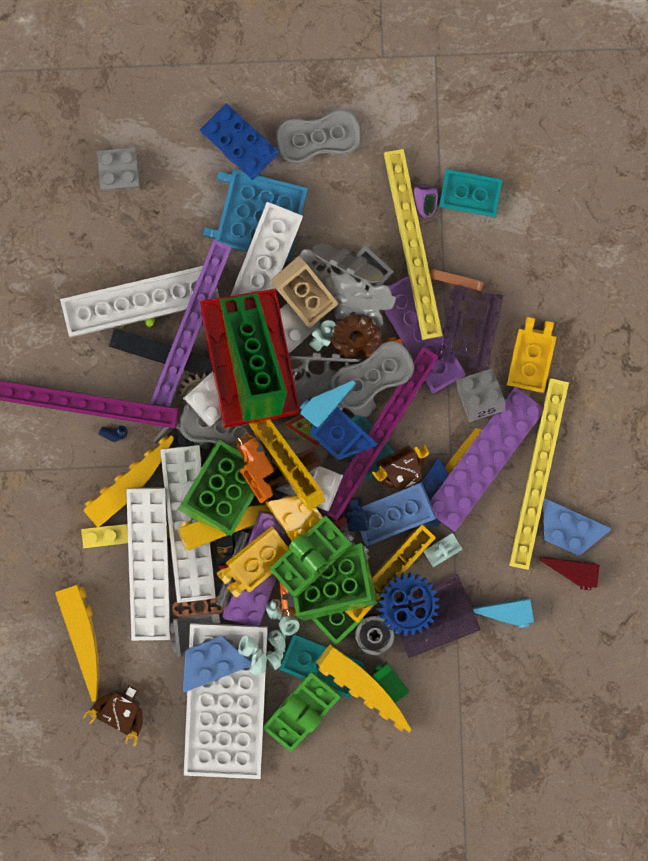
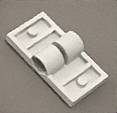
M319 466L309 473L321 488L325 497V502L317 507L329 511L343 475ZM289 483L276 489L290 496L296 494Z

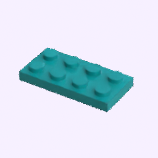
M294 633L279 670L303 680L313 671L342 696L350 699L351 694L348 692L350 689L344 685L342 688L333 681L335 678L332 675L326 676L318 670L320 666L316 661L327 647ZM346 655L363 668L364 662Z

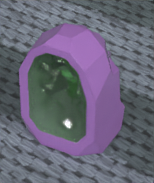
M415 185L414 195L417 214L420 218H429L435 213L437 208V188L430 185Z

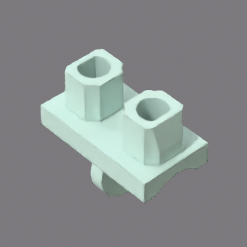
M326 320L319 325L313 332L312 336L315 338L309 345L318 352L324 345L328 346L331 343V338H333V327L336 326V323L332 320Z
M451 533L426 548L423 552L432 567H435L463 549L454 534Z

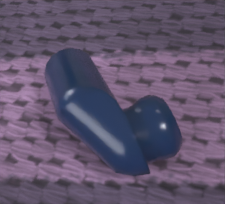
M102 426L98 435L116 442L127 436V428L125 426H118V428L111 431Z

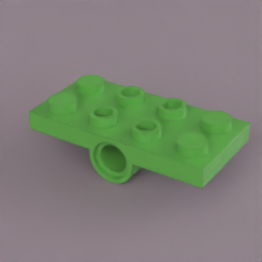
M325 515L305 535L295 538L289 546L290 550L269 570L291 595L297 598L352 543Z
M311 671L264 723L263 729L292 752L308 733L315 730L324 715L341 698V694L315 672Z

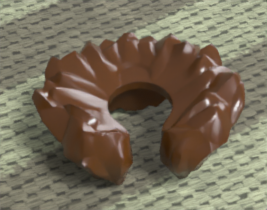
M352 314L337 322L336 326L333 327V338H331L334 347L340 351V354L347 358L356 355L355 347L349 341V336L352 332L359 331L364 335L362 350L366 355L372 353L378 347L381 339L380 328L376 326L375 320L370 319L369 316Z

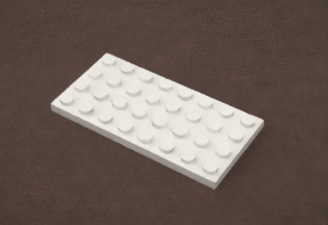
M190 623L189 648L220 635H223L230 644L238 648L242 637L249 636L254 638L255 644L258 645V648H261L262 653L266 657L268 626ZM252 654L249 655L247 658L252 660ZM251 666L187 691L184 776L261 779L266 670L262 674L255 675L251 673Z

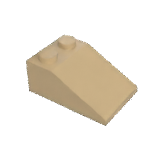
M300 256L270 280L272 285L308 328H311L339 304Z

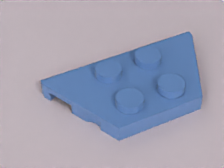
M544 498L543 540L580 556L611 530V528Z
M223 635L190 647L185 651L183 692L185 693L251 666L252 660L239 654L238 648L230 644Z

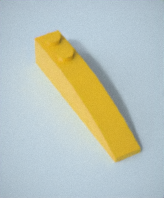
M271 420L249 423V426L265 450L273 458V462L308 511L325 502L323 491Z
M267 505L248 507L234 533L255 525L260 510L272 513ZM192 520L182 523V528L178 529L186 551L228 535L199 521L193 523Z
M423 525L417 526L372 575L377 600L382 597L378 593L385 592L382 585L388 587L389 583L387 580L389 579L394 582V575L400 578L401 573H404L436 538ZM374 605L345 612L358 623Z
M80 583L58 590L55 594L91 700L94 702L98 699L99 692L97 641L91 619L93 612L91 606L86 604L85 598L87 594L85 588L81 587Z

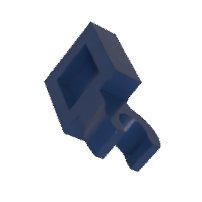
M361 497L350 499L352 511L347 512L348 531L369 530L367 511H362Z

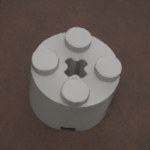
M379 614L364 616V620L355 628L358 646L365 653L371 655H379L392 646L394 641V631L388 629L389 625L383 624L385 619L379 618ZM377 630L379 636H375V639H373L370 632Z

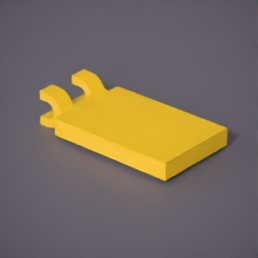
M526 317L524 330L518 329L506 385L544 393L557 338L551 336L554 322L545 321L543 331L533 329L535 318Z
M271 526L226 562L228 568H224L216 574L224 584H227L232 578L235 579L236 582L231 583L227 588L237 598L245 589L251 592L273 573L269 569L290 549Z

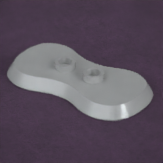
M342 109L332 111L317 120H287L279 126L276 134L280 155L287 162L295 164L303 163L321 153L348 154L354 151L361 141V129L356 116L352 112Z
M396 341L382 343L365 361L339 369L332 378V389L354 381L356 385L340 404L350 410L364 408L381 390L406 383L414 373L413 359L409 351L401 343Z
M188 403L181 413L179 421L180 431L190 441L216 444L220 439L238 451L241 445L253 438L259 441L249 424L224 428L221 416L209 427Z

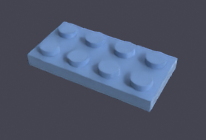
M422 482L362 506V511H367L369 530L360 531L365 545L369 546L436 519L437 517Z

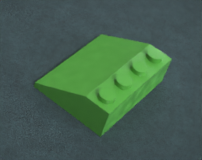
M219 439L177 510L196 521L232 536L255 496L240 472L247 465L240 451Z
M362 543L350 546L297 598L293 597L297 618L305 621L377 604L374 583Z

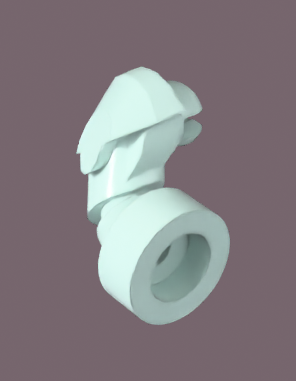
M272 599L266 605V611L270 619L280 621L279 628L284 635H293L299 629V622L294 616L287 615V612L280 606V600Z
M278 629L271 631L268 635V641L275 651H268L266 653V663L274 671L281 666V659L284 656L283 652L286 653V636Z
M243 636L238 645V653L246 657L252 654L250 667L252 674L264 673L267 662L265 655L262 653L261 648H258V645L255 644L254 638Z

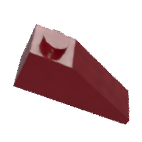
M540 557L541 562L580 586V589L591 590L592 587L597 588L599 564Z

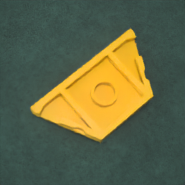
M297 494L294 496H284L276 500L270 499L265 502L291 542L298 536L305 535L323 518L316 507L308 511Z

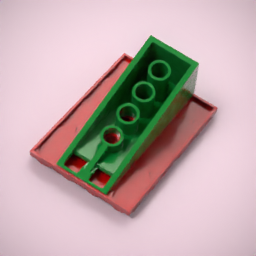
M276 288L200 301L201 315L224 428L298 415L300 408Z

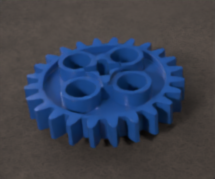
M409 572L408 577L405 573H401V578L394 575L395 581L393 582L388 579L389 586L382 585L385 592L378 593L382 596V599L377 600V602L382 604V606L378 607L377 610L383 612L379 615V618L385 619L383 624L389 625L388 629L391 631L395 629L397 634H400L402 631L403 635L407 636L409 631L414 636L415 630L422 633L421 627L428 629L427 622L434 623L431 617L432 615H438L434 612V609L440 607L435 604L439 598L433 596L437 593V590H430L433 584H426L428 579L425 577L421 579L419 574L415 578L411 572ZM419 588V595L413 597V590ZM400 592V599L394 601L395 593ZM408 600L413 602L412 604L408 605V608L404 606L405 604H408ZM424 600V603H415ZM393 605H401V606L392 608ZM422 607L421 615L416 616V609ZM403 611V618L397 620V613Z

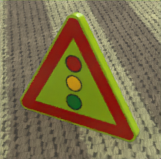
M299 415L284 423L285 427L315 447H320V443L310 435L313 424L303 415Z

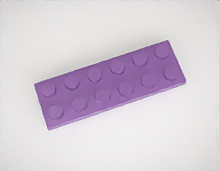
M409 276L389 286L392 296L396 300L393 308L384 310L399 338L402 339L403 345L409 351L413 362L422 347L439 356V359L425 380L431 393L434 394L465 376L464 370L444 336L422 340Z
M260 510L248 544L271 526L276 530L287 547L290 539L273 513ZM275 575L269 576L251 592L245 589L237 598L230 593L222 617L226 620L259 626L276 581Z

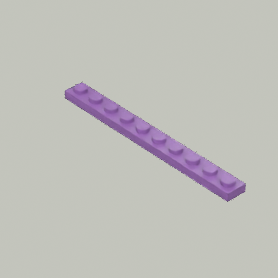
M213 240L150 401L151 405L170 407L203 323L200 301L212 299L232 248L229 245Z

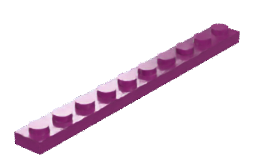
M422 347L414 360L413 375L406 383L397 387L368 434L378 445L354 456L343 474L329 511L322 509V512L338 521L439 359V356Z
M0 381L1 401L162 427H177L179 409Z

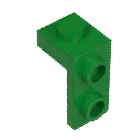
M387 661L385 663L380 662L373 668V678L379 682L394 703L409 693L408 688Z

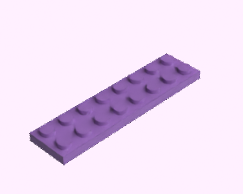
M514 387L505 398L506 411L493 414L430 499L437 517L436 519L453 532L458 529L543 413V407L517 387Z

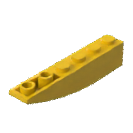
M173 435L163 437L158 442L160 446L155 450L153 448L149 449L144 454L145 458L141 462L136 460L129 466L131 470L128 473L124 474L122 472L114 479L116 481L115 484L111 487L109 485L105 486L100 491L101 495L97 499L92 497L85 503L86 508L83 511L98 528L127 505V488H143L162 463L160 449L171 448L175 440Z
M329 644L316 661L320 666L318 670L326 676L332 675L335 678L333 681L342 688L344 685L350 689L348 692L357 699L359 696L365 700L363 703L372 710L374 707L380 711L378 714L385 720L389 718L395 722L393 725L400 731L405 729L410 733L412 729L403 714L375 679L361 666Z

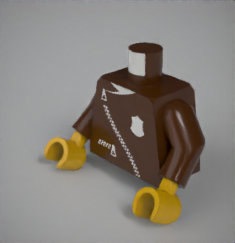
M425 444L420 449L415 447V451L408 445L378 461L380 470L378 472L373 471L372 474L380 483L389 488L395 487L398 491L414 486L415 482L422 478L421 472L423 471L425 457L428 456L429 451Z
M128 685L124 694L116 691L115 693H108L100 697L90 708V711L84 714L83 719L90 715L92 720L89 724H92L97 718L126 734V744L129 739H134L133 747L136 746L137 736L143 725V713L141 708H139L140 703L134 700L138 690Z

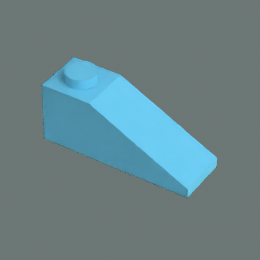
M350 381L313 397L310 401L307 399L300 407L302 409L300 414L319 429L356 383Z
M529 598L472 607V611L476 614L512 625H518L519 628L530 626L529 623L534 622Z

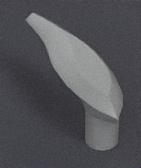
M178 418V420H177V427H176V428L180 430V427H179V420H180V418ZM164 427L153 442L157 443L167 434L171 433L174 428Z

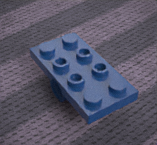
M227 103L200 129L201 133L252 181L280 154L273 145Z

